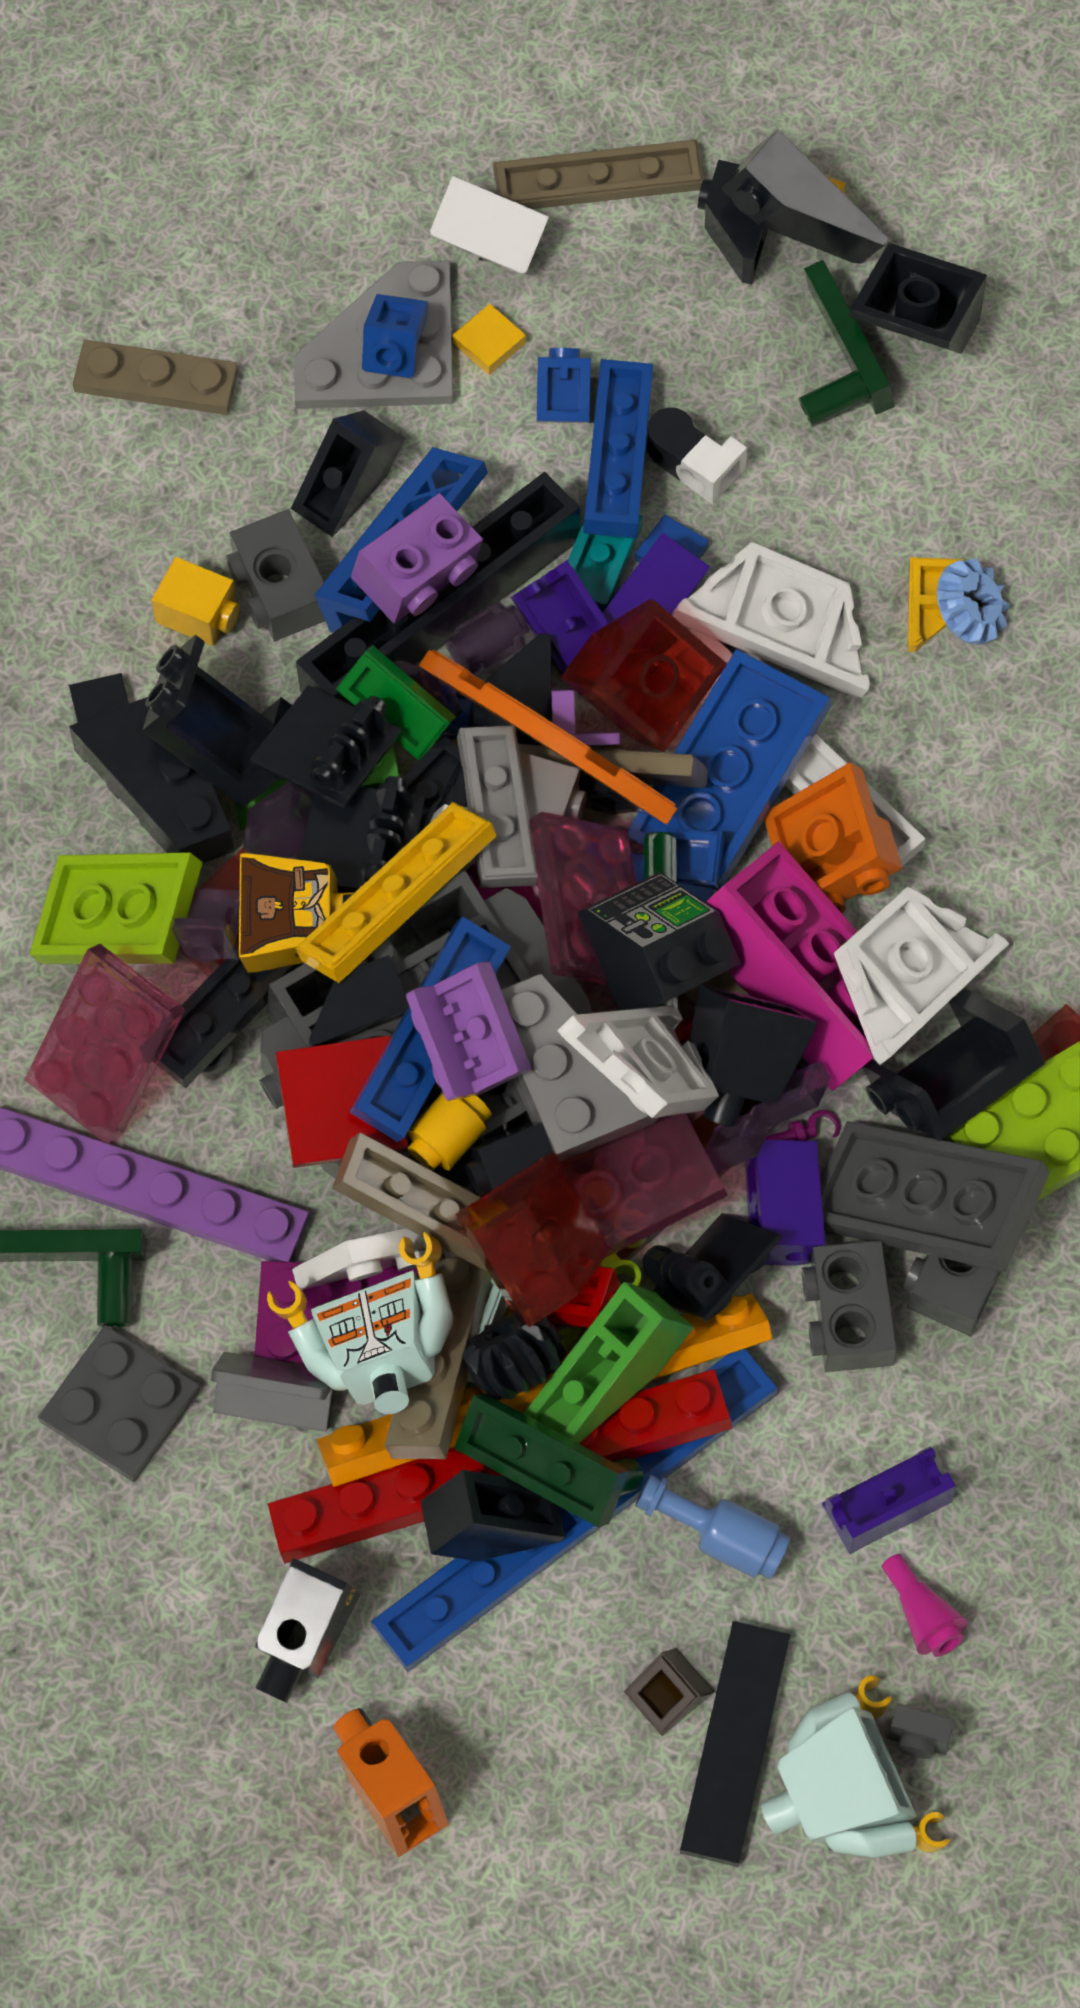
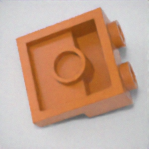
M851 762L772 807L764 819L771 845L773 846L779 841L841 913H844L846 910L845 901L859 893L862 895H873L884 891L890 885L889 876L903 869L889 821L876 815L863 769Z

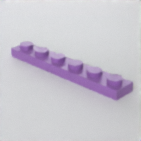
M0 1107V1170L267 1261H293L310 1219L308 1211Z

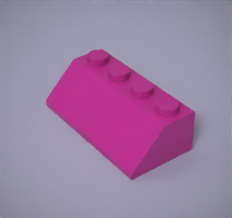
M778 841L721 887L706 903L719 911L741 964L728 970L735 978L737 984L749 996L789 1005L817 1021L815 1031L802 1057L809 1063L811 1069L834 1091L873 1058L834 956V952L850 939L857 930Z

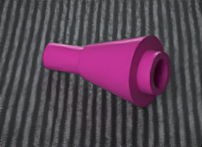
M895 1554L884 1561L881 1567L900 1594L899 1599L918 1654L927 1655L932 1652L935 1657H940L958 1647L964 1639L962 1632L967 1626V1619L924 1582H919L901 1554Z

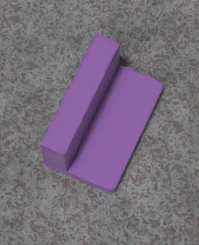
M552 689L553 724L586 745L620 744L619 730L575 732L574 689Z

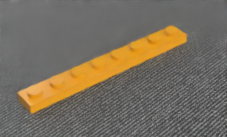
M750 1293L741 1297L732 1296L728 1306L720 1313L713 1315L708 1322L690 1315L680 1314L694 1328L660 1373L653 1379L772 1340L769 1321L754 1295ZM567 1351L563 1360L560 1362L561 1364L571 1351ZM555 1372L546 1377L545 1383L535 1385L528 1393L521 1392L512 1399L504 1400L502 1398L499 1401L524 1414ZM477 1385L465 1388L449 1448L454 1447L473 1396L484 1393L483 1390H479ZM387 1414V1416L360 1425H346L336 1429L330 1435L316 1439L333 1487L416 1460L392 1459L384 1445L393 1414Z

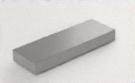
M515 726L460 728L457 740L461 766H463L467 808L469 811L491 822L497 835L475 856L479 888L535 885L538 873Z

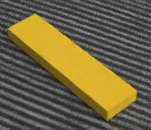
M452 802L295 947L301 961L340 983L497 836L492 823Z

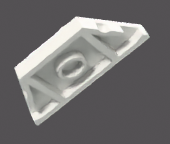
M754 542L749 543L736 554L728 565L721 567L710 576L704 585L688 599H683L672 613L670 619L840 692L862 698L869 689L868 675H862L858 656V649L862 646L859 627L852 616L854 602L850 583Z
M906 887L834 952L869 1047L879 1065L902 1047L1009 945L1004 937L996 933L987 939L964 927L966 917L949 908L936 906L930 898L909 887Z
M674 1005L573 1015L557 1030L569 1044L624 1092L640 1111L648 1114L651 1118L704 1111L719 1097L710 1076L703 1068L702 1059L695 1044L687 1041L681 1046L673 1028L682 1020V1016Z

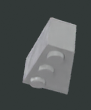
M542 974L501 990L532 1070L513 1078L531 1121L542 1123L557 1163L657 1122L659 1117L651 1118L648 1114L640 1111L624 1092L560 1035L557 1030L569 1018L578 1014Z

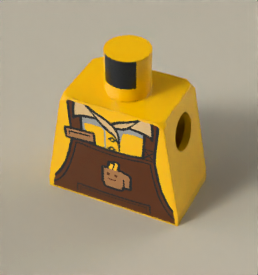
M250 853L240 854L239 958L248 973L304 963L301 961L295 947L355 893H338V881L331 865Z

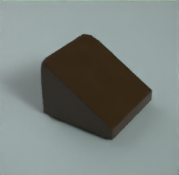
M675 1648L662 1652L629 1685L624 1693L659 1734L663 1736L713 1695L715 1691L682 1653Z

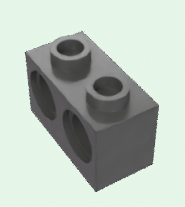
M882 1240L813 1247L811 1267L802 1268L805 1302L816 1301L818 1321L809 1322L812 1356L823 1355L825 1372L894 1366L896 1342ZM847 1272L852 1274L859 1284L854 1288L844 1290L835 1287L829 1278L835 1273ZM854 1326L863 1331L866 1339L858 1344H847L838 1338L836 1332L842 1327Z

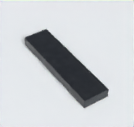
M736 1621L732 1622L680 1847V1854L739 1867L789 1645L790 1634Z

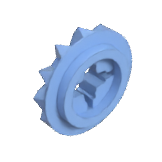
M977 558L966 561L959 560L948 565L942 572L937 586L938 606L946 625L958 638L970 644H984L996 639L997 631L1007 627L1006 619L1002 613L1011 607L1002 599L1000 593L1005 585L996 584L993 580V567H981ZM973 592L974 598L981 600L982 608L978 607L977 602L964 595Z

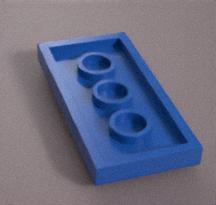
M736 649L673 753L693 755L708 768L706 788L654 785L653 789L675 803L677 810L667 825L644 811H638L626 831L625 837L628 841L643 848V839L646 834L667 832V828L722 832L725 836L719 889L723 887L833 705L830 697Z

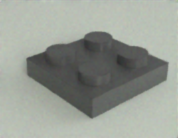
M104 1325L39 1414L38 1419L40 1423L134 1483L196 1397L200 1387L193 1380Z

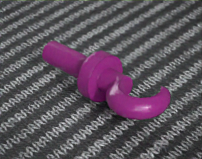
M818 1110L808 1118L807 1125L803 1126L799 1120L789 1122L787 1131L758 1138L757 1140L807 1141V1139L817 1136L815 1123L820 1117H826L833 1121L835 1131L832 1137L835 1138L840 1134L841 1124L833 1112Z

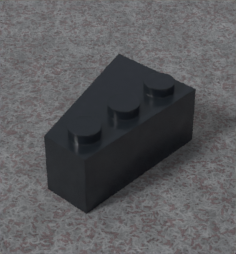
M147 697L69 726L75 752L85 763L88 762L105 781L107 788L117 799L120 798L139 819L141 826L166 853H192L200 861L206 863L235 852L231 828L212 783L142 731L149 710L145 706Z

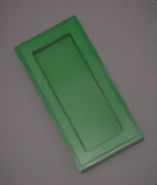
M373 645L364 652L336 688L354 706L360 700H368L370 696H376L383 700L388 708L385 713L387 722L402 729V733L396 742L417 760H420L430 750L456 718L453 713Z

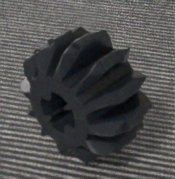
M529 1308L527 1310L517 1309L506 1317L501 1315L496 1322L484 1325V1330L471 1338L468 1343L469 1346L462 1356L468 1366L467 1371L479 1390H483L485 1394L497 1400L502 1398L509 1400L518 1393H528L532 1387L539 1383H545L546 1377L561 1366L560 1362L567 1352L561 1342L562 1337L551 1320L546 1318L539 1308Z

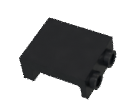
M194 635L181 647L176 644L171 646L159 660L156 671L160 675L156 686L151 690L145 702V706L149 710L142 731L245 807L279 779V777L250 764L249 759L292 704L280 697L260 714L198 667L205 641L199 636Z
M964 988L949 1001L961 1026L898 1073L879 1065L872 1059L862 1067L870 1082V1085L866 1087V1092L872 1103L881 1113L886 1115L891 1112L899 1117L911 1131L915 1132L919 1129L938 1141L944 1139L1046 1064L1025 1019L967 988Z

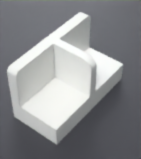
M452 176L430 229V235L433 238L471 253V258L478 261L481 257L518 274H525L549 216Z

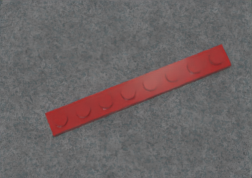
M715 1369L637 1392L579 1444L610 1461L622 1458L634 1459L733 1429ZM453 1447L449 1449L446 1459H416L336 1487L330 1484L267 1504L279 1552L284 1564L292 1562L293 1558L299 1560L424 1522L420 1501L462 1470L498 1476L503 1475L457 1451Z

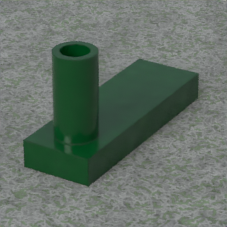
M824 260L804 268L809 291L852 370L851 373L798 398L802 410L808 416L807 419L810 425L814 426L868 400L875 415L894 408L890 384L856 320L849 317L850 309Z
M141 1229L0 1230V1262L98 1261L97 1326L103 1327L106 1325L113 1327L116 1325L117 1327L131 1326L132 1261H146L147 1239Z
M485 1393L473 1396L454 1449L596 1527L608 1525L619 1497L638 1490L643 1482L642 1468L634 1459L622 1458L610 1461Z

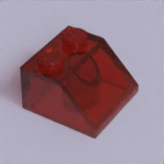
M649 599L594 632L560 678L627 736L636 742L665 752L720 676L727 663L659 603Z
M553 1152L455 1214L508 1306L528 1327H531L579 1296L611 1250L561 1162Z

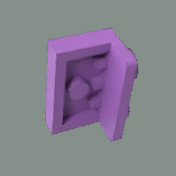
M490 961L476 963L433 986L416 988L406 993V999L412 1011L413 1024L422 1037L432 1063L433 1076L448 1101L481 1095L532 1070Z

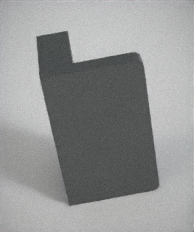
M223 1352L212 1368L211 1381L217 1382L213 1413L323 1432L328 1430L335 1390L312 1375L305 1365Z

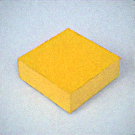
M489 303L452 335V342L483 371L490 375L526 344V335Z

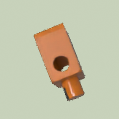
M358 1708L347 1712L337 1720L333 1730L342 1742V1745L337 1749V1754L345 1774L398 1858L449 1825L434 1783L388 1718L381 1719L372 1724L364 1710ZM415 1803L421 1814L405 1823L399 1813Z

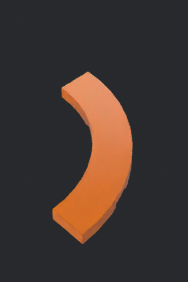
M434 649L433 651L428 650L419 664V667L510 725H514L515 728L664 824H668L677 810L675 803L623 768L612 764L571 734L489 682L485 683L469 670Z

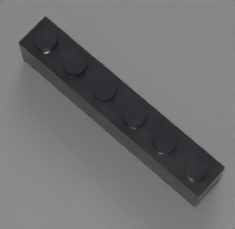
M544 471L472 526L482 537L483 542L475 560L478 563V567L467 580L458 586H453L450 582L438 591V597L424 612L417 616L410 612L395 624L381 609L370 622L353 617L296 661L300 691L303 692L310 685L354 706L336 688L364 652L372 645L406 673L423 660L428 650H436L575 543L580 531V506Z

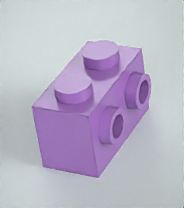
M439 493L361 549L358 553L351 578L395 624L410 612L414 616L424 612L436 600L438 591L450 582L453 586H458L467 580L478 567V563L475 560L483 539Z

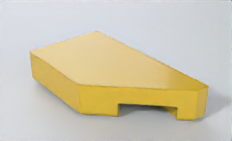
M910 557L907 652H916L947 626L938 606V581L948 565L959 560L964 561V559Z

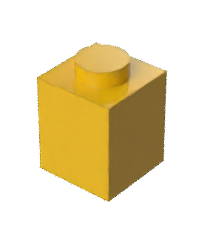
M176 556L151 599L156 623L190 637L197 635L206 644L214 646L221 631L227 634L231 632L240 613V604L237 603L234 581Z

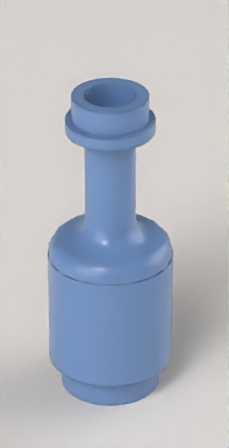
M650 1474L635 1505L644 1510L645 1515L650 1517L653 1511L657 1510L698 1531L700 1535L698 1547L704 1554L753 1578L757 1574L768 1579L772 1578L791 1538L779 1532V1524L727 1499L720 1500L713 1508H704L668 1490L665 1487L668 1479L664 1477L659 1479Z

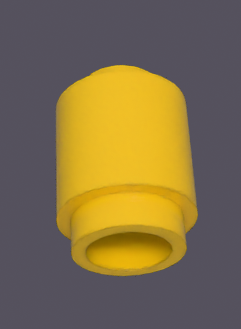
M442 1092L409 1128L407 1135L412 1143L408 1146V1150L427 1169L434 1171L439 1166L449 1171L487 1130L485 1123L492 1116V1113L477 1095L448 1101Z

